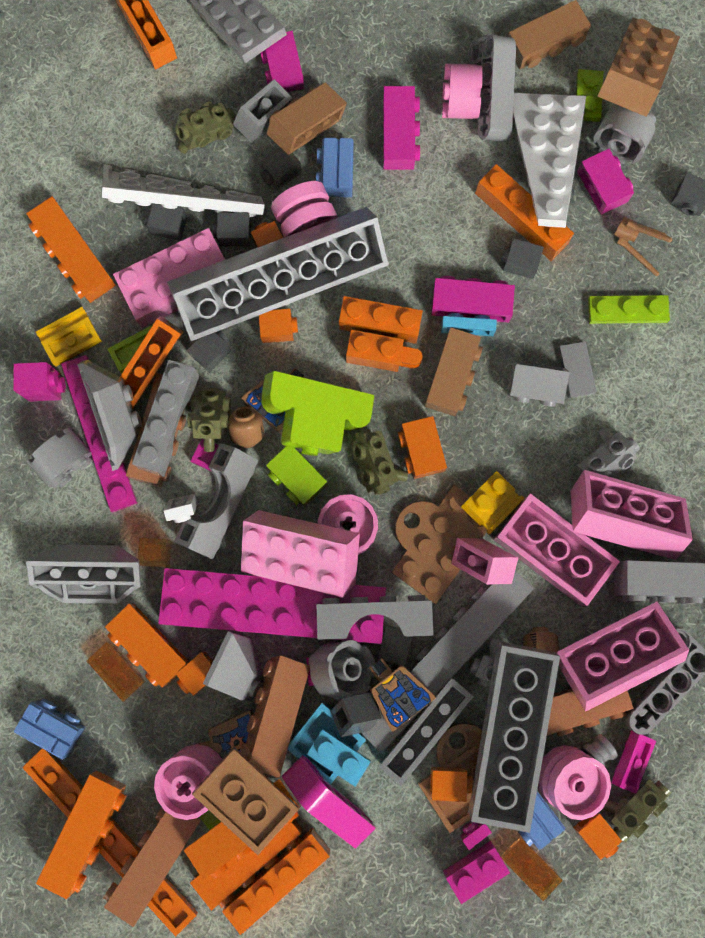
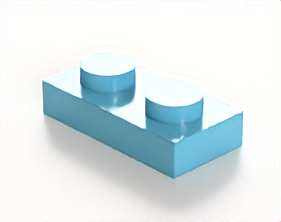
M451 313L448 316H443L441 333H449L451 327L478 336H494L497 320L490 319L486 315L466 318L462 314Z
M324 729L321 730L307 752L309 757L355 787L371 762L370 759Z

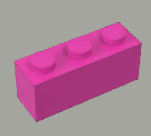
M384 86L383 170H414L415 161H420V145H415V137L420 136V121H415V113H419L420 97L415 96V86Z
M453 276L435 278L431 316L443 317L451 313H459L466 318H474L477 315H486L490 319L497 320V322L509 323L513 316L515 285H509L508 282L501 280L487 283L477 278H468L466 281L456 280Z

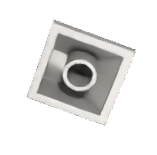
M228 631L203 684L237 699L252 702L258 690L262 687L261 681L263 678L253 640Z

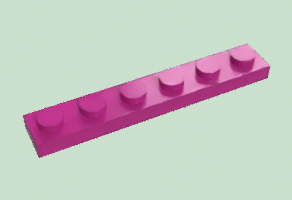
M84 355L61 363L89 449L92 452L91 455L110 511L113 513L136 505L138 502L130 478L126 476L127 470L124 461L117 470L112 471L77 366L80 362L89 360L88 356Z

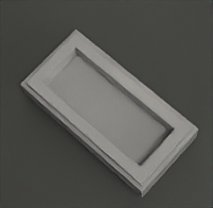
M586 341L559 346L562 368H566L570 372L567 384L569 399L597 393Z

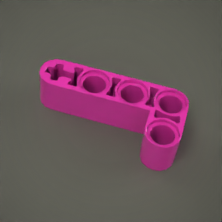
M304 755L282 775L284 782L304 809L355 849L376 829L374 823L365 813L329 784Z

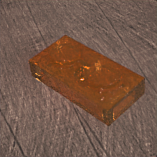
M106 642L86 661L122 702H125L145 683V680L110 642Z
M520 836L501 856L502 860L542 901L563 881Z

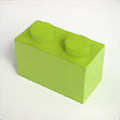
M286 446L266 465L270 471L267 476L277 486L282 483L289 490L286 495L296 506L301 503L305 507L328 485L327 481L294 447Z

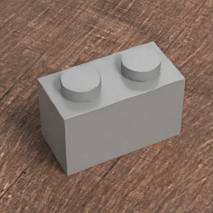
M274 79L240 107L233 125L252 143L268 129L270 116L276 110L281 111L287 107L293 98Z
M513 360L508 393L510 396H514L513 400L528 403L530 399L540 400V404L555 407L556 403L564 404L570 372L566 368Z

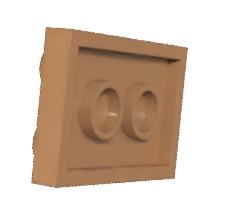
M235 747L228 752L192 792V795L257 855L299 810V807Z

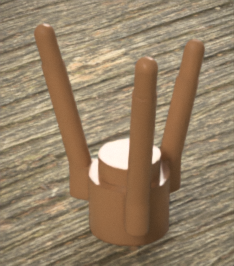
M624 216L614 234L619 238L617 244L626 248L655 276H659V272L628 241L634 242L640 232L666 242H671L672 238L667 236L666 233L641 225Z

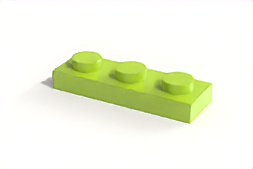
M668 295L590 296L588 298L589 324L668 323L670 321Z

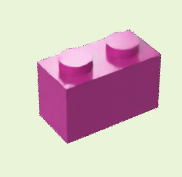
M293 30L287 31L286 36L260 53L262 63H268L269 71H265L267 85L275 79L286 92L304 89L303 74Z
M606 149L581 162L577 173L601 215L630 200L634 194L633 184L628 177H625L618 157L613 156L610 149Z
M47 362L14 364L13 391L29 402L61 400V393H65L66 390L65 378L61 377V374Z
M491 841L443 871L446 880L461 904L510 873Z

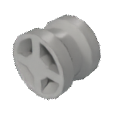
M602 734L596 735L594 742L585 744L581 748L584 753L593 757L604 766L605 762L614 760L618 756L615 748Z

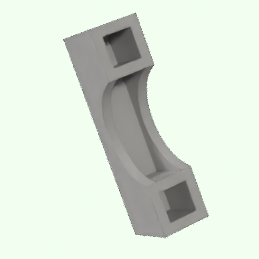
M168 360L132 465L138 469L162 477L165 476L173 453V441L179 419L185 406L191 401L199 378V374L194 367Z
M220 443L209 465V469L212 471L216 481L214 499L203 513L193 516L182 523L174 542L213 559L220 548L223 536L232 522L235 510L243 498L244 491L254 474L259 460L235 447Z
M425 595L408 596V601L397 602L396 596L379 597L380 602L368 603V597L351 598V603L340 604V598L323 599V604H316L317 639H345L357 620L372 614L390 618L397 624L403 636H433L432 600L425 601Z

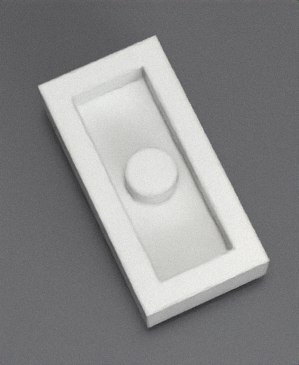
M195 493L170 499L164 509L166 521L174 520L175 523H180L191 519L190 515H194L198 505Z

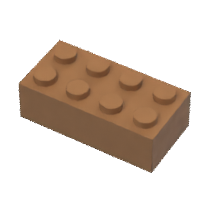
M633 17L598 97L647 117L662 87L680 36L675 35L669 29L655 27L645 19Z

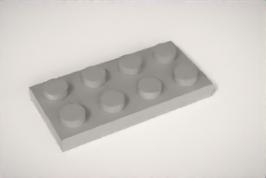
M190 0L194 10L244 63L287 35L284 26L258 0Z

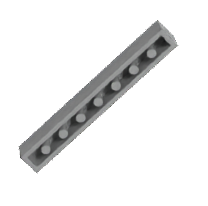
M516 571L512 584H490L486 589L481 586L470 597L474 602L467 609L462 606L452 617L455 622L448 629L443 626L433 637L436 642L430 649L426 646L422 648L414 657L417 663L410 670L407 667L405 668L435 696L534 588ZM379 708L381 715L379 722L370 731L362 732L361 734L382 753L417 714L392 732Z

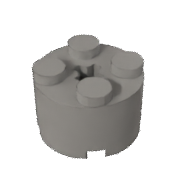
M614 105L607 111L595 133L594 144L598 143L600 147L599 153L610 149L613 156L618 157L620 164L624 165L625 161H633L631 164H635L641 160L655 133L656 117L652 113H648L647 117L619 105Z
M71 428L62 430L66 435L58 438L56 434L49 438L31 454L35 459L27 460V463L49 488H56L57 486L62 488L73 479L70 474L74 470L80 469L82 471L93 462V459L90 457L92 452Z
M354 640L325 643L309 658L312 682L318 694L323 697L335 699L365 694L371 687L369 685L371 678L375 677L369 669L375 663L372 653L366 646H362Z

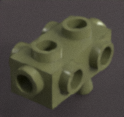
M211 101L204 103L196 111H192L190 108L183 110L178 116L175 127L176 135L182 141L178 146V150L186 154L190 149L202 148L210 142L227 139L232 134L235 115L230 108L226 109L221 102L213 104Z
M209 388L204 391L199 390L198 396H192L191 411H188L187 416L188 427L193 429V438L204 439L205 452L215 451V439H221L223 428L228 427V413L231 410L230 397H226L225 391H219L216 388Z
M365 429L355 433L356 440L351 443L353 447L352 456L359 465L361 483L366 487L368 493L374 492L375 495H381L389 492L390 486L396 482H405L407 480V471L394 468V463L391 460L382 430L371 432L370 429Z
M649 779L631 800L625 796L619 803L608 799L603 810L615 814L611 820L615 825L613 830L626 843L633 835L638 839L649 826L645 822L652 814L658 817L669 806L665 800L672 792L659 780L654 784Z

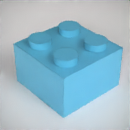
M322 701L289 742L287 750L298 759L302 755L308 758L329 784H332L338 775L307 755L321 730H326L356 751L363 745L366 738L361 733L341 737L331 714L333 708Z

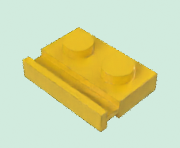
M83 307L36 331L55 367L102 342Z
M496 471L461 508L479 526L483 525L487 529L486 532L490 534L519 505L524 497L522 495L519 496L515 492L516 489Z

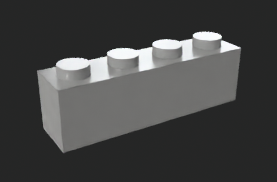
M451 678L438 693L436 699L429 704L379 767L402 786L474 696Z

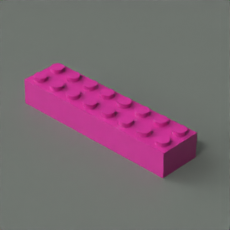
M165 568L158 624L317 638L316 604H323V599L340 598V604L351 603V598L368 597V603L380 602L379 597L386 596V587L355 585L342 598L259 576ZM378 614L364 616L353 624L347 638L333 640H354L357 642L382 644L384 616Z

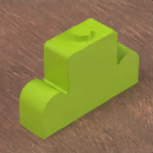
M272 371L265 375L261 396L262 406L267 412L278 414L285 411L281 444L302 449V454L318 456V453L328 455L341 451L344 430L352 431L367 426L372 416L374 402L373 394L277 371Z

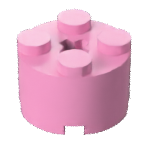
M445 63L444 80H448V82H443L442 99L447 100V102H443L442 118L478 119L481 106L482 65Z

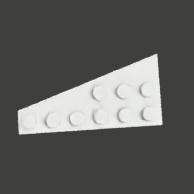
M514 93L513 121L517 130V138L527 172V180L531 189L538 226L566 228L586 96Z
M104 164L102 198H108V201L113 203H123L124 200L135 201V204L141 206H149L151 203L162 204L163 207L169 209L184 206L198 212L204 211V209H212L216 213H230L231 211L249 213L250 217H255L256 214L263 215L264 202L261 196L232 190L221 194L219 190L214 189L212 186L204 185V188L197 189L192 188L191 182L154 174L146 175V178L140 177V174L135 173L134 170L125 169V171L119 173L112 171V166Z

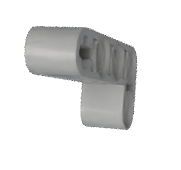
M487 34L474 40L468 50L469 63L482 65L478 135L482 140L506 142L512 133L516 42L511 37Z
M675 628L689 648L686 660L662 672L632 704L634 709L626 711L627 715L623 717V722L628 730L641 735L651 732L705 675V649L683 629ZM696 653L700 661L698 666L693 668L690 659ZM678 673L681 683L678 687L674 688L671 679L674 674ZM659 693L662 696V703L659 707L655 708L652 699L655 694ZM636 715L641 716L640 720L643 723L641 726L636 725Z

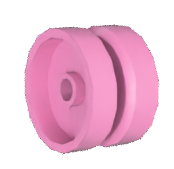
M308 181L295 185L281 193L272 202L271 209L278 223H282L280 229L284 238L338 218L332 203L328 202L329 196L322 182Z
M352 494L339 495L329 500L321 509L318 524L344 530V523H352L353 528L350 531L360 533L358 555L367 551L374 543L378 531V519L372 505L365 499Z
M198 744L186 746L161 765L155 776L154 790L157 801L164 811L175 818L184 820L198 818L208 811L192 795V792L222 760L216 751L208 746Z
M563 745L553 748L544 755L537 790L544 800L571 819L584 820L593 817L603 809L609 799L611 781L610 775L602 763L575 746Z

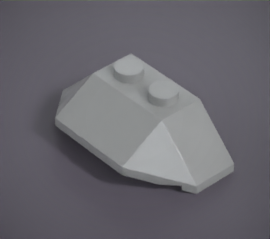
M85 360L77 364L112 471L120 467L140 431L139 427H142L141 419L137 411L133 412L130 402L133 401V394L130 386L125 385L123 379L89 360Z
M61 545L29 557L26 560L29 585L39 588L45 594L62 603L117 604L141 586L139 559L117 545Z

